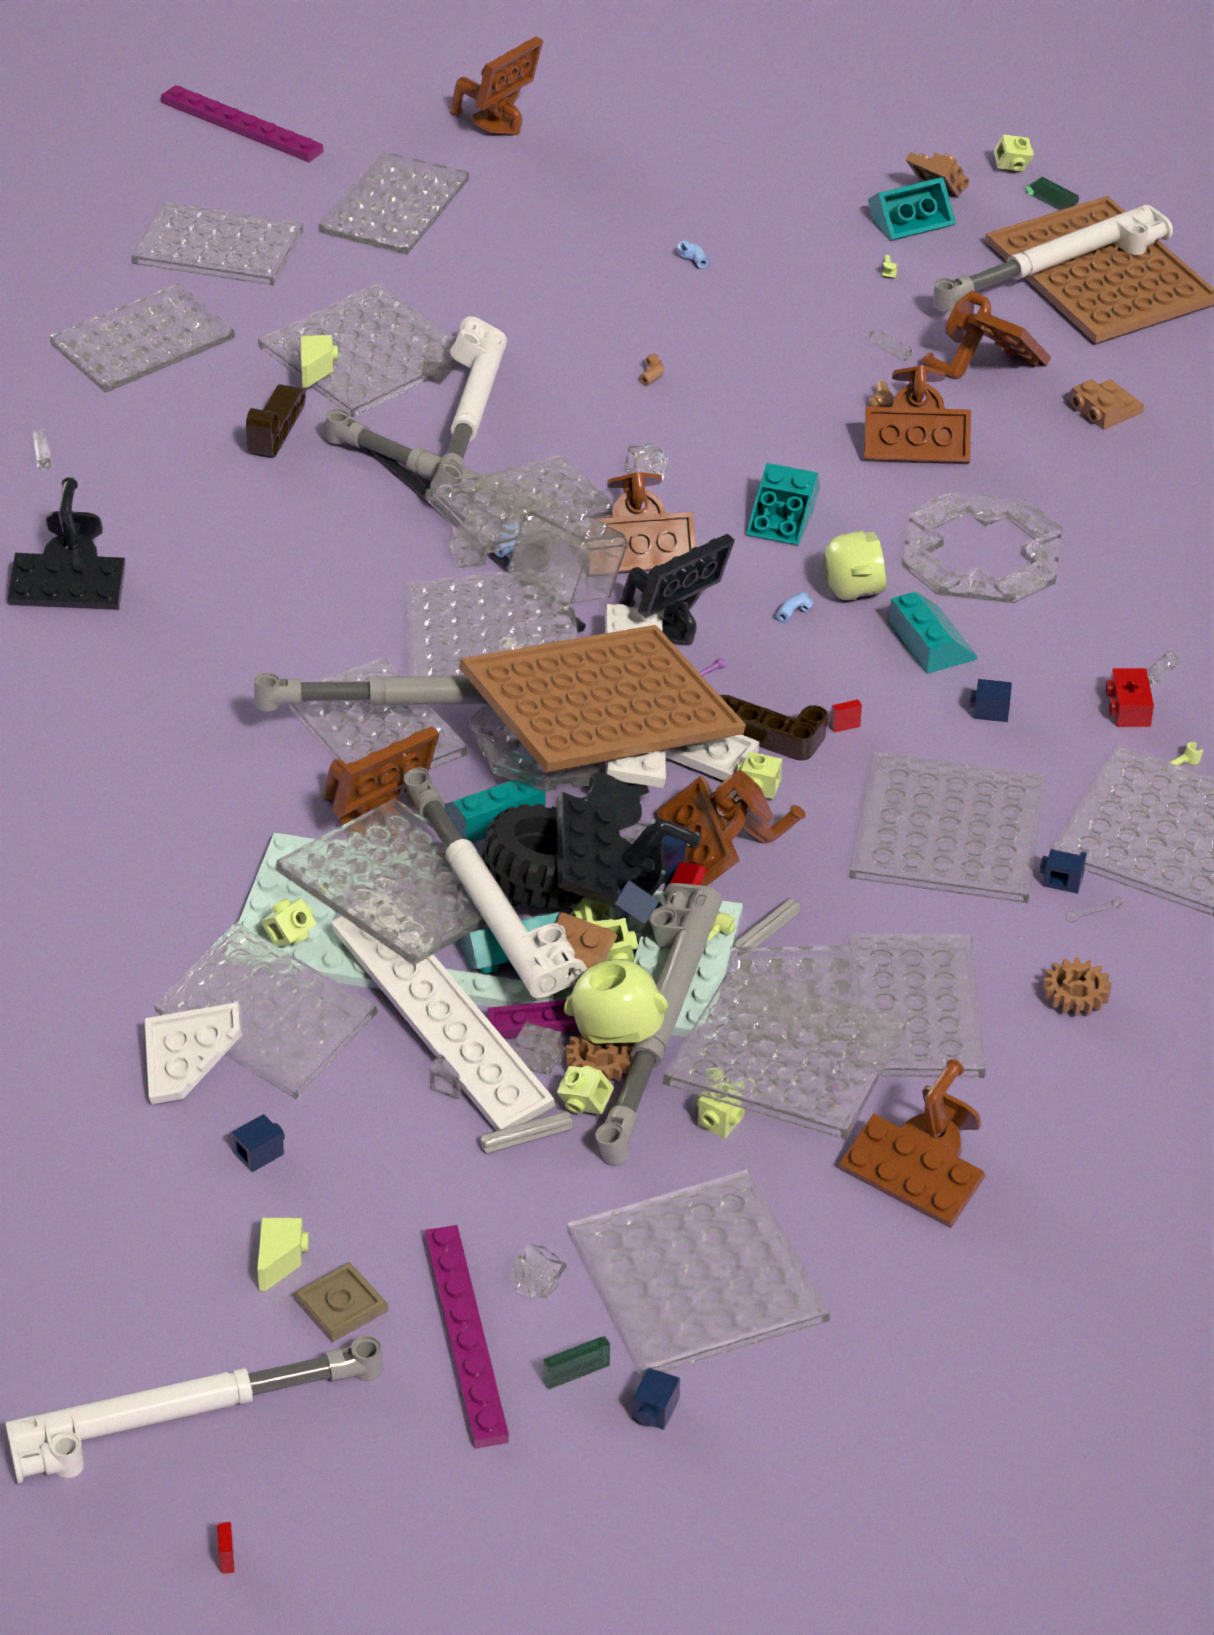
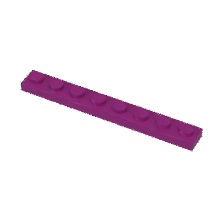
M175 85L161 94V103L308 163L324 152L323 144L222 104L219 101L202 96L199 93L187 90L182 86Z
M458 1225L426 1229L425 1240L474 1448L509 1443V1433Z

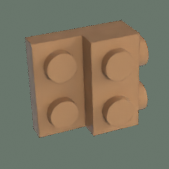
M910 152L906 158L907 163L920 181L925 182L943 177L947 192L959 198L962 191L966 190L970 180L964 176L963 168L958 166L957 160L949 154H944L943 156L935 152L932 158L923 153L917 155Z
M1091 379L1072 387L1070 405L1102 430L1143 413L1144 404L1111 379L1100 384Z
M563 912L556 923L564 927L567 940L575 951L574 957L582 960L587 970L606 960L618 936L612 930Z

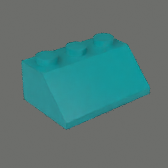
M943 177L879 192L868 199L874 223L890 241L956 224Z
M916 591L891 598L889 625L927 674L977 660L976 653L938 605Z
M529 774L444 804V809L462 838L474 843L486 839L490 822L507 808L513 806L517 808L522 804H528L529 806L543 804L546 807V791L533 774Z
M558 912L521 919L527 931L530 932L547 924H556L559 914ZM489 927L458 934L459 942L471 969L481 968L482 974L500 970L499 964L510 961Z

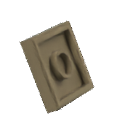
M350 1262L294 1292V1301L332 1343L388 1312V1303Z

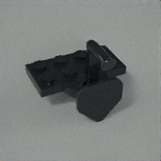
M66 477L61 483L62 493L59 511L48 513L46 518L48 530L57 536L46 544L43 554L15 553L8 603L9 605L119 610L126 566L125 558L98 556L97 548L92 539L103 533L102 521L99 516L93 513L72 511L74 491L77 489L78 483L74 478Z
M729 534L713 538L702 546L694 547L683 555L675 556L664 564L654 566L648 574L639 567L632 568L629 571L619 604L633 607L636 604L634 595L636 589H639L642 594L637 612L644 618L657 613L662 618V632L671 642L691 645L696 635L697 625L689 610L696 603L703 590L721 582L735 539Z
M605 772L595 773L590 777L588 794L581 799L614 811L616 834L620 836L619 830L633 826L640 820L642 815L640 796L649 793L648 786L629 782L624 783Z
M562 792L556 799L558 887L613 907L618 901V887L621 889L628 881L652 896L660 887L666 871L665 844L661 841L665 835L674 837L687 843L689 848H695L701 842L702 836L699 832H694L666 819H654L631 844L625 838L616 834L614 811Z

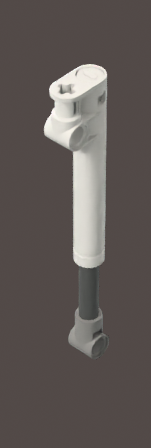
M1148 204L1009 256L1006 263L972 276L963 275L955 279H937L934 282L933 307L938 311H951L955 303L971 290L976 292L1009 278L1019 280L1112 243H1115L1129 254H1143L1147 246L1153 244L1155 240H1168L1172 237V224L1166 216Z
M466 317L461 321L460 332L450 349L451 356L456 361L469 367L471 372L451 426L453 437L448 452L442 457L437 474L430 483L432 490L436 494L446 498L452 495L464 476L463 458L468 443L476 437L507 344V338L502 331L476 317Z
M413 768L407 771L404 775V783L409 803L417 808L423 818L429 820L447 849L445 852L447 861L531 996L534 998H544L575 985L577 980L587 970V967L582 960L574 957L575 951L567 940L564 927L551 923L528 932L472 842L462 838L446 813L444 801L432 784L429 771L424 768Z
M360 1336L353 1341L351 1346L326 1351L324 1357L248 1373L246 1368L234 1370L233 1373H220L5 1422L17 1483H23L24 1477L44 1472L46 1475L56 1474L62 1478L77 1476L84 1468L82 1440L232 1407L237 1403L241 1405L253 1402V1395L330 1378V1381L334 1382L356 1377L359 1380L372 1381L377 1379L383 1371L381 1342L374 1336Z

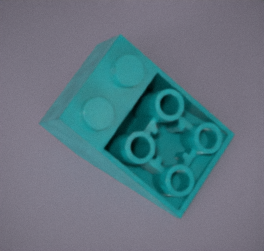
M766 462L746 536L799 546L820 489L818 472Z

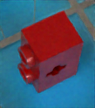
M1112 668L1111 680H1106V696L1111 697L1109 711L1110 716H1115L1116 726L1151 727L1154 702L1147 669Z

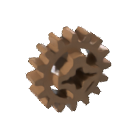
M1075 957L1074 963H1070L1066 958L1063 959L1062 965L1054 962L1052 970H1046L1043 982V991L1046 992L1045 999L1053 1000V1008L1062 1006L1063 1013L1065 1014L1069 1010H1074L1075 1016H1079L1080 1011L1084 1010L1085 1013L1091 1015L1092 1008L1100 1011L1102 1010V1004L1108 1003L1112 985L1108 981L1109 974L1101 973L1102 966L1100 965L1093 968L1091 960H1087L1083 964L1080 963L1079 958Z
M578 1031V1038L571 1036L570 1045H566L567 1068L569 1066L581 1068L583 1066H590L596 1070H601L609 1082L611 1078L621 1081L622 1073L629 1074L630 1066L633 1063L631 1057L633 1043H592L583 1038L580 1031Z

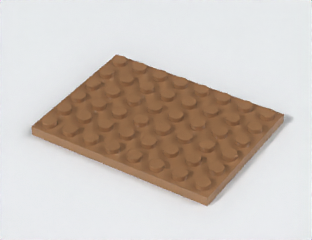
M1105 196L986 233L985 242L1007 261L1009 256L1126 211L1109 196ZM1155 240L1153 244L1147 246L1145 253L1140 255L1129 254L1115 243L1024 277L1094 343L1214 305V288L1159 240Z
M656 625L460 659L459 669L545 772L741 735L746 727V724Z

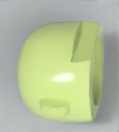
M864 531L841 534L834 537L828 543L824 552L825 571L829 587L837 598L856 600L858 597L874 595L886 590L880 541L874 532L864 533Z
M613 959L600 962L590 967L581 975L573 988L572 995L566 999L564 1012L569 1016H574L582 1037L592 1043H630L645 1040L653 1036L660 1029L664 1021V1013L668 1008V1002L659 993L652 976L643 967L628 960Z

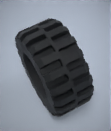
M522 804L517 808L514 806L507 808L493 818V821L488 826L481 858L506 898L513 899V903L519 905H530L529 908L534 909L544 907L546 910H554L556 907H561V909L568 908L572 903L575 905L584 898L581 895L558 887L557 807L552 806V808L544 807L543 804H535V806Z

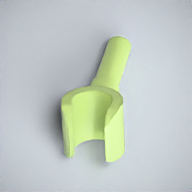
M885 255L882 276L895 278L898 264L891 263L890 256Z
M1189 742L1185 753L1164 765L1165 769L1170 770L1182 763L1197 765L1201 760L1204 750L1196 751L1197 743Z
M719 913L708 941L720 931L731 935L736 927L733 923L735 917Z

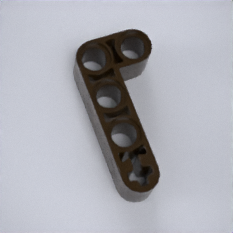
M278 384L263 410L255 408L249 410L246 418L247 449L249 453L276 457L304 408L306 401L305 388Z
M720 695L746 724L744 733L741 735L759 741V747L794 760L804 761L810 759L825 740L827 711L821 706H807L795 719L730 695Z

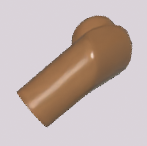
M656 353L650 354L645 358L647 371L639 376V380L644 386L654 382L664 373L662 360H659Z
M885 381L878 382L875 385V396L869 399V403L872 407H886L892 403L893 396Z

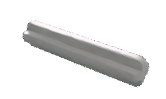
M788 898L733 942V952L740 957H745L800 912L799 902H795L793 898Z
M564 1111L486 1133L480 1136L481 1147L485 1153H490L568 1131L573 1128V1120L570 1113Z

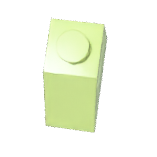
M332 335L301 336L303 388H307L333 372V361H338V346L332 345Z
M262 1218L258 1258L259 1291H267L302 1265L303 1252H309V1232H303L302 1218Z

